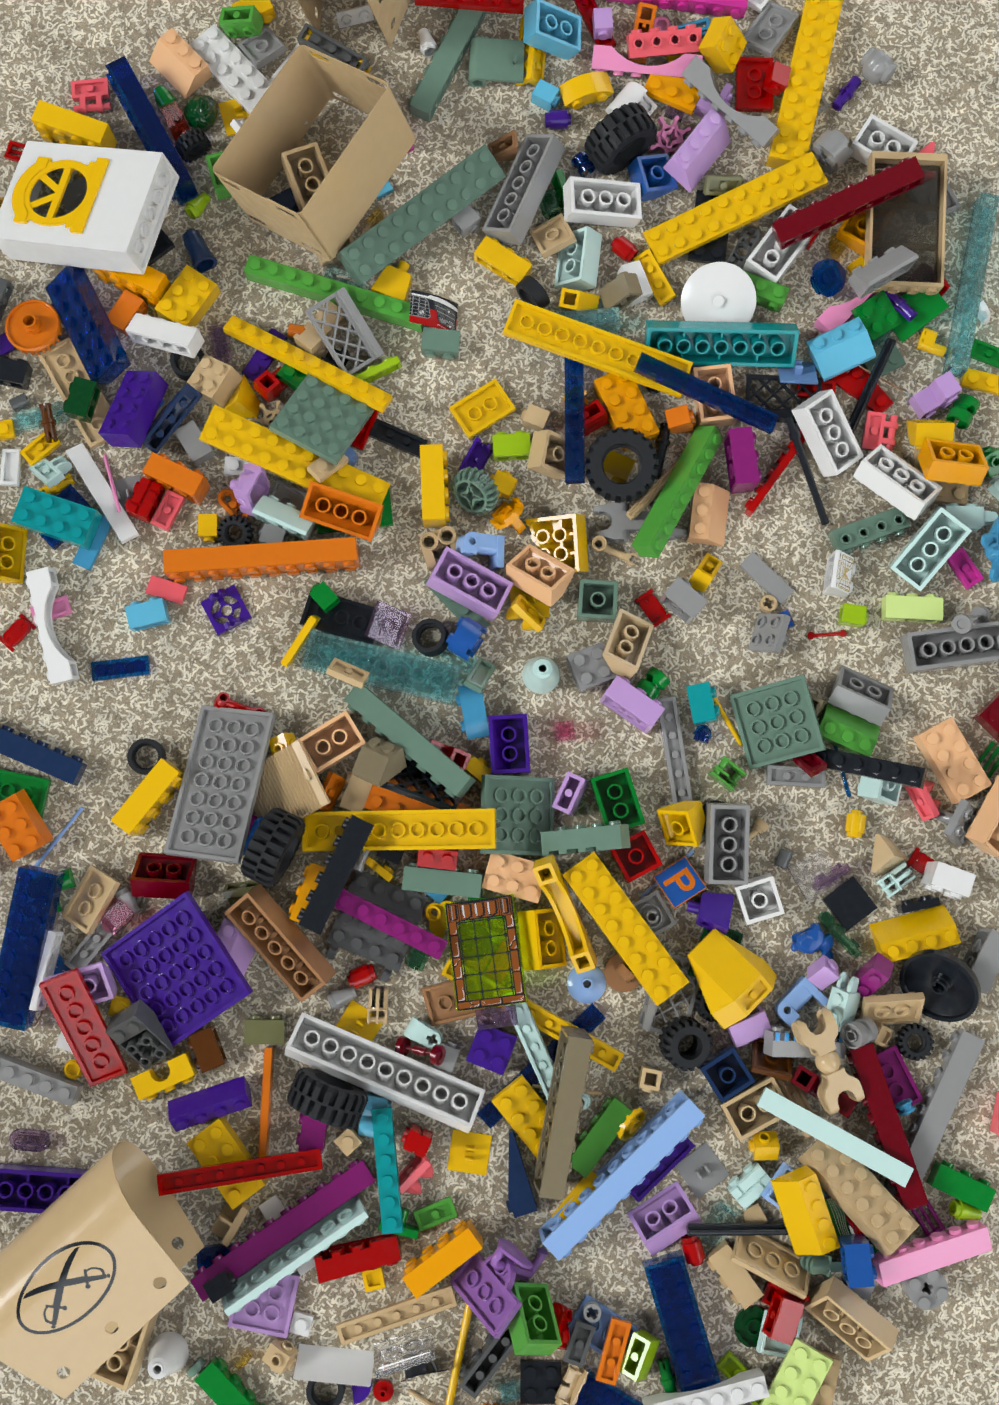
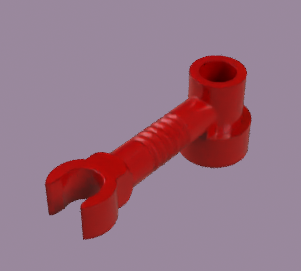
M226 692L219 693L213 704L217 708L230 707L233 709L265 712V709L262 707H249L229 699V695Z

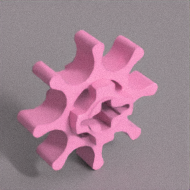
M661 116L657 120L660 125V131H657L656 145H651L648 151L652 152L654 149H659L662 154L668 153L673 155L684 142L683 135L688 134L691 128L687 127L685 130H680L677 127L679 116L674 117L672 125H667L664 122V117ZM671 134V136H670V141H671V143L668 145V143H669V138H668V136Z

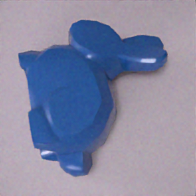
M813 923L809 928L792 935L793 943L791 950L793 952L799 951L801 953L813 954L819 950L822 952V956L825 955L829 959H834L831 951L833 937L829 933L824 935L819 923Z

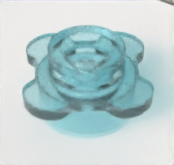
M515 1380L498 1385L497 1389L501 1394V1402L503 1404L519 1400L520 1393L517 1392V1382Z

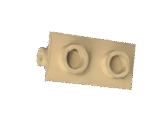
M575 1365L569 1366L563 1378L569 1384L568 1386L560 1385L555 1395V1403L557 1405H575L581 1388L586 1383L589 1372Z

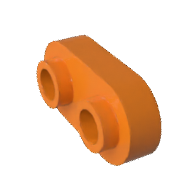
M221 490L217 496L218 503L230 516H238L237 512L240 510L239 506L241 504L237 502L233 490ZM226 497H231L230 502H225ZM246 513L242 515L243 518H249L250 516Z

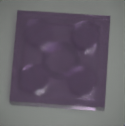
M377 601L364 636L392 649L400 650L412 615L383 601Z

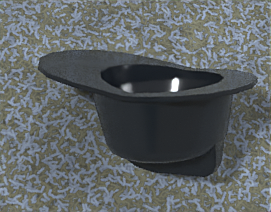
M416 1352L403 1359L405 1380L403 1381L418 1375L449 1370H438L431 1356L424 1352Z

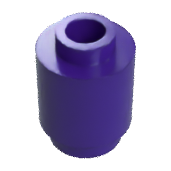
M567 109L549 110V112L545 113V128H550V130L568 129V125H571V113H567Z

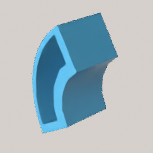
M459 686V694L455 695L457 706L462 708L464 721L460 722L462 733L466 732L467 740L489 736V726L482 692L480 694L466 686Z

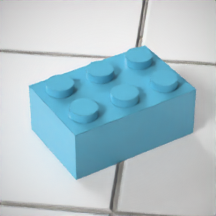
M534 0L524 8L523 43L562 59L570 60L581 51L582 16L544 0Z

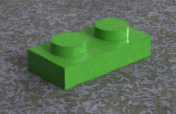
M451 1195L413 1210L420 1232L458 1216Z

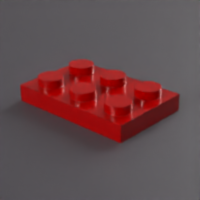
M739 58L735 75L736 111L772 112L773 95L762 89L766 70L773 64V58Z

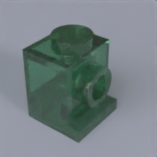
M553 188L547 190L540 203L543 216L547 220L560 213L564 216V207L559 193Z
M411 947L405 964L414 970L422 972L430 955Z

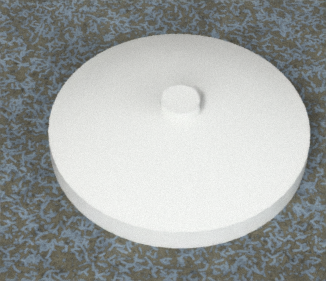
M713 262L697 269L687 280L681 295V309L685 321L750 322L756 307V291L751 278L743 269L727 262Z

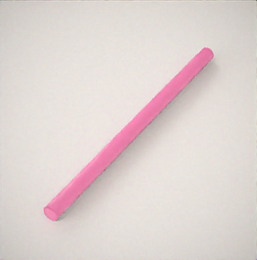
M104 454L103 458L117 512L120 513L121 508L107 455Z

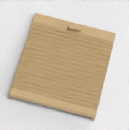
M300 739L265 759L254 811L258 818L261 816L264 818L273 808H281L302 819L331 803Z

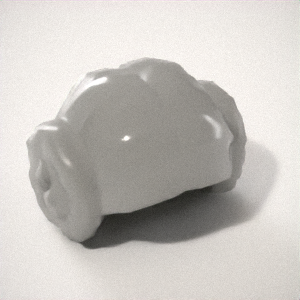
M871 47L860 61V64L863 66L862 75L871 84L887 83L897 68V65L888 55L875 47Z

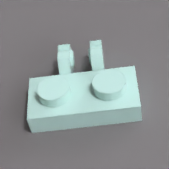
M62 455L57 456V458L55 457L51 461L44 457L29 469L32 474L51 488L58 485L65 478L64 474L71 470L72 463Z

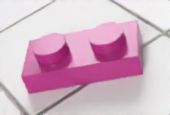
M963 547L954 552L946 561L966 590L984 579Z

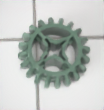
M469 466L468 468L461 469L455 474L450 484V491L453 493L452 498L457 500L456 504H460L461 509H466V512H471L473 516L476 514L482 516L490 513L500 499L498 497L500 492L497 490L498 485L493 483L494 479H490L489 474H485L483 469L478 470L477 467L471 468Z

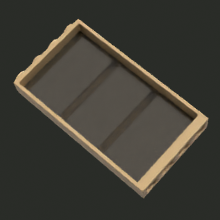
M872 151L868 157L867 176L876 175L885 167H893L904 158H912L916 156L925 175L922 185L866 210L864 266L868 265V261L876 256L880 258L885 255L884 252L893 246L896 249L903 245L919 256L908 272L871 293H878L884 290L891 294L899 292L917 294L920 292L926 295H935L944 287L948 154Z

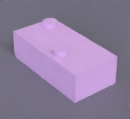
M446 546L425 585L484 618L493 621L514 583Z

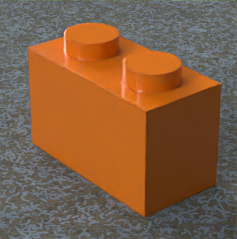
M125 289L105 320L109 326L129 336L125 329L136 313L147 314L148 306L142 298Z

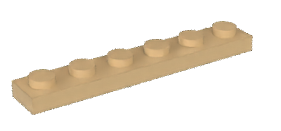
M448 1284L425 1292L417 1299L411 1297L336 1324L341 1345L344 1346L453 1308L458 1303L452 1285Z

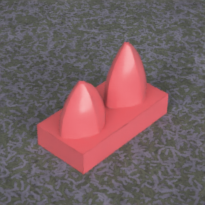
M925 780L923 789L910 786L905 787L922 821L940 815L941 801L930 796L934 782Z
M426 1155L423 1158L416 1156L399 1173V1185L402 1194L404 1192L415 1195L421 1194V1185L418 1178H433V1167Z

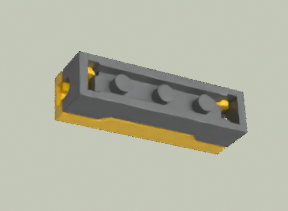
M305 23L297 37L299 45H306L369 74L371 67L366 57L310 24ZM310 51L311 55L330 63L325 57Z

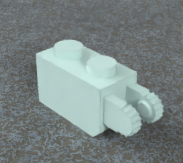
M949 503L944 507L947 512L971 529V533H975L983 526L993 524L998 517L996 512L984 511V507L977 506V504L958 506L957 503Z
M846 972L840 973L836 986H832L826 1007L832 1012L839 1028L838 1032L841 1031V1027L844 1024L854 1021L861 997L860 993L857 992L859 984L857 977L853 976L849 981L848 987H846L849 979Z

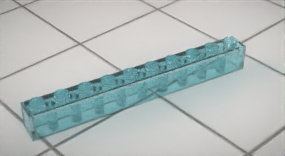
M981 192L973 205L942 374L951 371L954 377L961 378L968 370L999 203L998 195Z

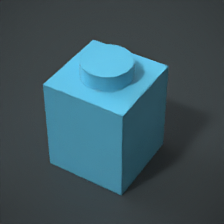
M542 79L539 80L531 95V103L548 112L553 107L557 108L561 99L559 97V88Z

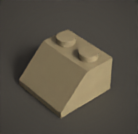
M375 736L361 747L352 769V775L381 787L407 767L403 748Z

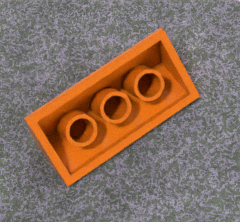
M310 481L299 517L372 542L381 525L384 505Z

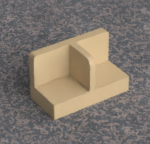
M226 1202L211 1228V1232L223 1238L221 1244L226 1247L230 1245L251 1209L249 1205L242 1202L232 1210Z

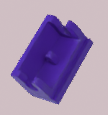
M476 437L458 471L469 466L482 470L493 452L491 445L483 444L482 440Z

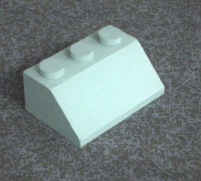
M586 226L572 231L577 241L558 251L554 287L582 291L596 288L602 234Z
M263 495L252 510L255 519L281 527L288 531L289 534L303 540H309L316 523L300 518L301 511L296 509L297 506L288 502L285 505L279 502L280 499L273 495L268 497Z

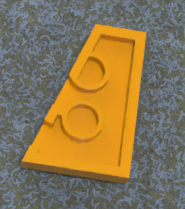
M650 74L644 86L648 90L646 92L647 96L689 115L693 114L696 104L700 99V96L696 94L699 90L694 86L692 88L688 87L683 82L685 78Z

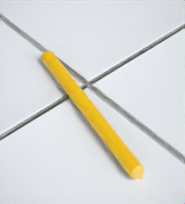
M715 697V705H719L721 716L738 745L743 746L741 738Z

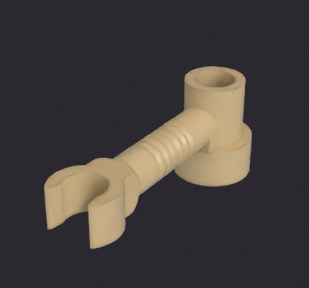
M596 536L591 541V548L594 551H604L626 561L630 566L635 565L630 562V556L639 557L636 553L623 552L607 545V541L603 536ZM595 542H599L601 547H596Z

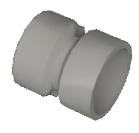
M861 1017L844 1024L840 1031L842 1042L850 1049H857L875 1041L878 1036L876 1023L869 1017Z

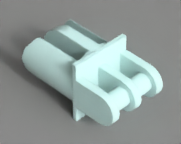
M905 861L875 882L882 887L881 891L887 894V899L902 890V887L916 878L915 874L908 876L912 872L910 868L903 870L894 877L895 874L907 866ZM887 878L890 881L888 884L884 882ZM892 885L895 888L893 891L889 889Z

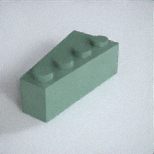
M610 821L608 826H603V823H592V827L586 828V824L574 825V829H569L568 826L557 827V831L540 832L542 856L631 848L629 825L621 824V821Z

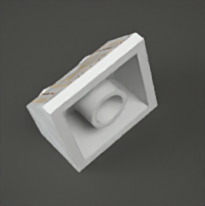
M835 550L827 558L823 595L845 598L849 593H852L853 582H851V576L854 575L856 564L853 563L854 557L840 550Z

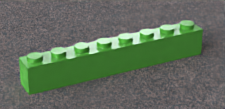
M697 426L632 543L633 548L640 557L659 558L723 440L716 426Z

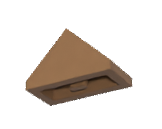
M512 130L488 144V149L496 161H512L515 159L518 153L516 130Z

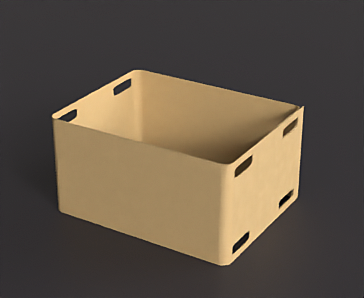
M300 45L294 50L213 166V172L251 221L332 262L331 259H334L408 153L416 137L386 81L306 45ZM310 51L325 57L330 63L311 55ZM367 77L383 83L387 86V89L369 81ZM333 92L350 99L353 104L337 97ZM337 99L369 114L301 212L296 213L268 198L262 197V194L283 167L280 161L281 153L296 148V141L304 137L329 100ZM250 216L264 222L266 225L252 219Z

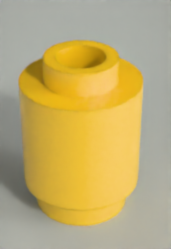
M851 810V813H847L845 824L847 837L862 839V834H865L867 815H863V811Z

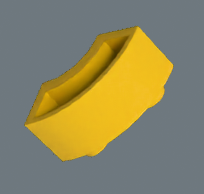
M606 72L585 73L559 86L565 107L575 110L590 103L604 102L614 93L608 73Z

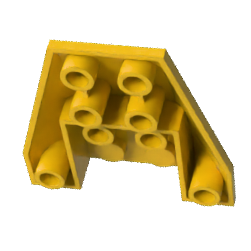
M713 929L687 954L710 1014L723 1029L747 1017L774 989L777 975L767 962L717 929Z

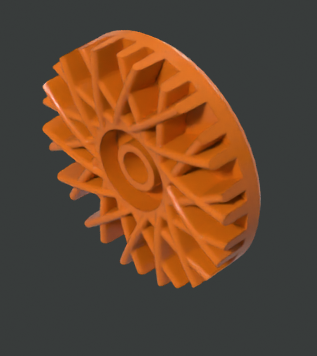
M27 300L11 310L5 322V333L10 343L21 353L28 355L29 352L32 355H35V353L40 355L39 351L44 353L47 352L46 349L51 351L50 346L52 344L56 346L55 342H60L58 336H62L63 328L61 324L63 322L59 313L51 304L42 300Z

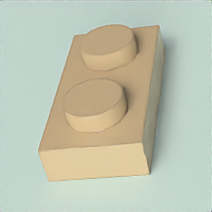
M344 454L339 463L334 465L320 457L307 466V471L321 483L349 462V458Z
M334 658L328 666L326 674L362 689L369 678L370 672Z

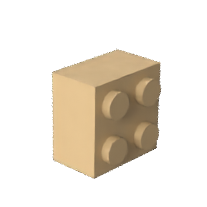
M205 354L187 383L203 395L202 399L224 408L243 377L232 366Z
M549 429L534 432L527 469L556 480L570 478L576 441Z

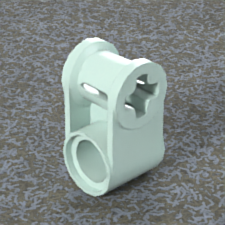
M412 1016L403 1033L407 1038L430 1049L436 1044L440 1045L443 1039L442 1033L438 1029L428 1025L425 1021H419L418 1017ZM435 1034L437 1041L431 1043L428 1036Z

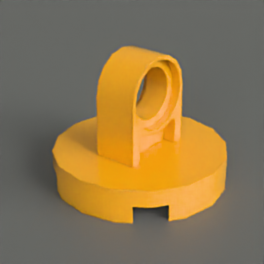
M514 497L511 498L512 502L507 503L505 501L499 505L492 513L493 519L489 522L495 529L512 526L517 531V534L520 535L526 529L523 522L518 518L524 510V504L519 498Z

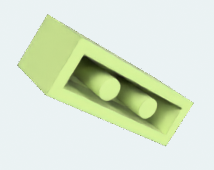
M889 592L881 599V620L939 623L943 621V598H938L935 594H927L925 597H920L916 593H908L906 596H901L897 592Z

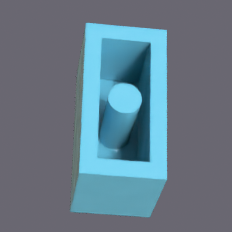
M159 596L151 597L147 602L135 601L130 603V606H126L125 611L129 629L135 632L171 623L167 603L163 598Z

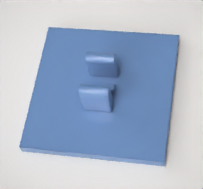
M795 360L794 368L777 367L780 383L818 385L813 362Z

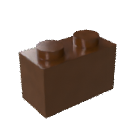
M215 1025L189 1035V1048L191 1051L194 1050L196 1067L198 1070L201 1069L202 1073L228 1062Z

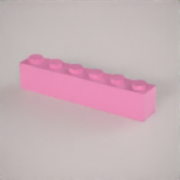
M969 1220L966 1224L951 1226L948 1230L933 1232L930 1236L915 1238L912 1242L901 1244L893 1254L886 1257L880 1251H877L874 1254V1258H871L877 1272V1279L874 1280L881 1286L887 1287L992 1251L988 1227L978 1220Z

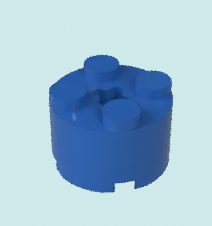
M462 616L457 622L456 626L458 628L455 633L451 632L446 642L448 643L449 651L468 662L470 661L469 656L473 657L483 642L481 636L482 634L486 635L488 629L471 618Z

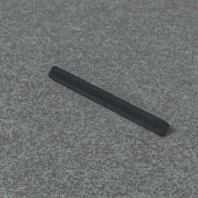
M892 338L886 339L848 421L853 434L896 344V340Z
M689 1223L686 1226L688 1236L788 1235L784 1223Z

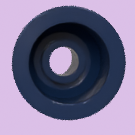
M189 229L182 234L184 246L189 254L193 269L202 274L215 268L218 261L199 231Z

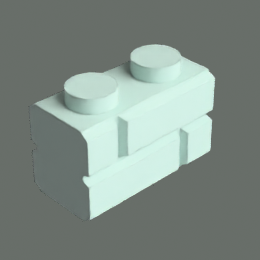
M757 1162L748 1163L743 1168L744 1172L739 1177L736 1175L728 1182V1191L744 1210L761 1196V1193L771 1180Z

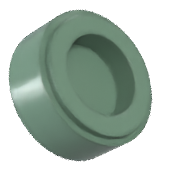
M200 1356L187 1369V1375L190 1378L194 1377L203 1368L206 1361Z

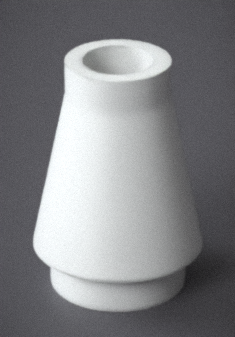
M422 28L418 31L420 52L425 57H432L437 49V44L428 29Z

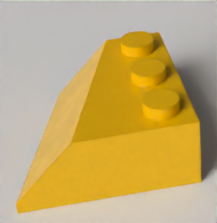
M568 514L524 519L531 531L532 541L535 542L538 549L575 569V573L589 572L585 515Z

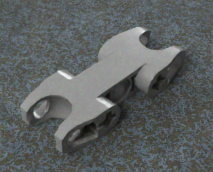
M611 502L594 506V515H605L611 521V526L608 529L594 532V537L603 536L606 541L612 543L629 542L630 533H636V531L640 530L650 511H642L634 520H630L626 516L629 510V503ZM655 502L650 503V510ZM675 528L668 541L686 538L688 536L687 530Z

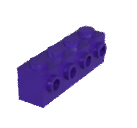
M241 1076L168 1101L169 1122L177 1132L252 1107L250 1085L245 1076Z

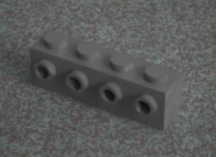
M508 1326L499 1339L493 1338L489 1333L484 1340V1346L481 1349L477 1348L472 1355L473 1360L469 1365L465 1364L459 1372V1386L474 1399H476L513 1350Z

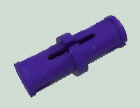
M852 76L847 85L840 89L839 95L831 103L835 111H840L844 104L851 100L854 95L853 93L861 85L859 77Z
M885 292L896 312H899L908 322L916 317L917 311L906 303V299L900 298L896 293Z

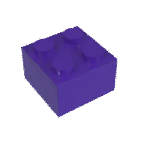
M480 1021L466 1061L503 1076L516 1043L517 1035Z

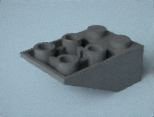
M141 999L114 1014L105 1031L145 1070L176 1052L156 1014Z

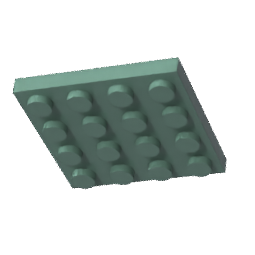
M307 374L270 424L269 431L337 465L373 414L374 409Z
M805 674L729 695L749 770L826 750Z
M482 775L481 809H496V849H480V854L542 856L540 832L554 831V808L552 805L555 800V778Z

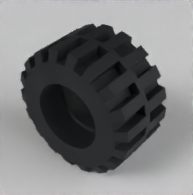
M681 1016L680 1019L674 1017L673 1022L668 1021L666 1028L662 1027L661 1031L663 1034H659L661 1042L658 1043L659 1048L662 1049L660 1052L675 1068H680L682 1071H687V1069L695 1071V1067L699 1069L702 1067L701 1064L703 1062L705 1064L708 1062L706 1058L712 1055L710 1049L713 1048V1043L710 1041L713 1039L708 1029L692 1017ZM693 1034L691 1047L684 1052H678L680 1040L686 1035Z

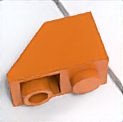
M687 404L664 410L671 433L694 432V426L697 425L693 410H689Z

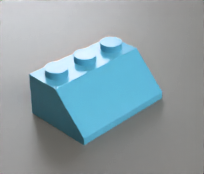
M859 317L806 342L808 354L824 382L876 358L867 329Z

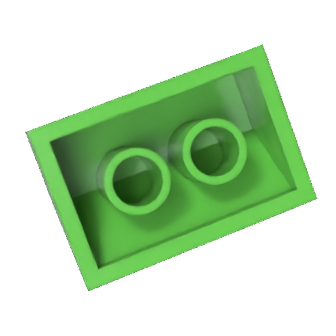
M828 702L826 703L818 720L823 741L849 753L870 757L878 741L880 726L869 723L866 719L857 715H852L844 709L834 707Z

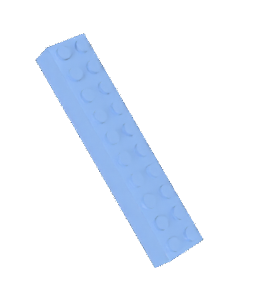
M681 1089L595 1173L597 1177L593 1181V1186L596 1189L594 1191L590 1187L584 1189L578 1197V1200L581 1202L580 1205L574 1201L567 1206L571 1201L569 1200L538 1229L542 1244L558 1261L569 1256L572 1248L577 1243L583 1242L587 1237V1233L592 1228H597L602 1221L601 1219L606 1214H611L615 1210L616 1204L621 1199H626L631 1193L630 1190L635 1185H640L650 1170L654 1171L659 1166L660 1161L674 1151V1147L679 1142L686 1140L693 1128H697L702 1124L705 1115ZM564 1208L565 1210L563 1214L566 1216L565 1219H563L561 1216H558Z

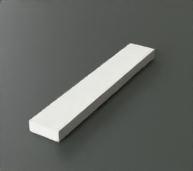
M83 443L66 450L68 458L120 542L124 544L138 537L139 533L121 504V512H117L113 492Z

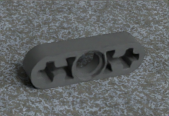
M748 227L745 229L728 257L727 263L733 264L735 259H737L736 266L742 269L760 238V232L757 228ZM751 233H753L754 238H752L749 244H747L746 241L748 239V236ZM744 248L747 254L740 256L737 253V249Z

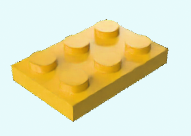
M495 378L450 406L449 411L470 440L515 412L516 408Z

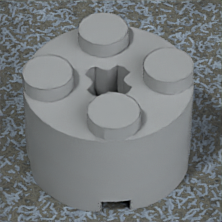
M827 128L810 147L817 161L824 165L823 170L829 175L837 172L853 155V148L849 149L848 147L849 140L837 129L830 131V128Z
M937 1269L901 1281L902 1290L905 1295L922 1310L938 1308L949 1296L947 1281Z

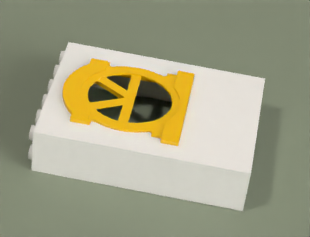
M27 141L0 208V249L9 259L144 275L178 183L179 175L163 152ZM64 169L59 184H56L47 176L51 171ZM73 170L79 171L84 175L87 182V192L83 201L70 213L55 218ZM43 182L55 192L36 200ZM51 202L46 217L34 212V208Z

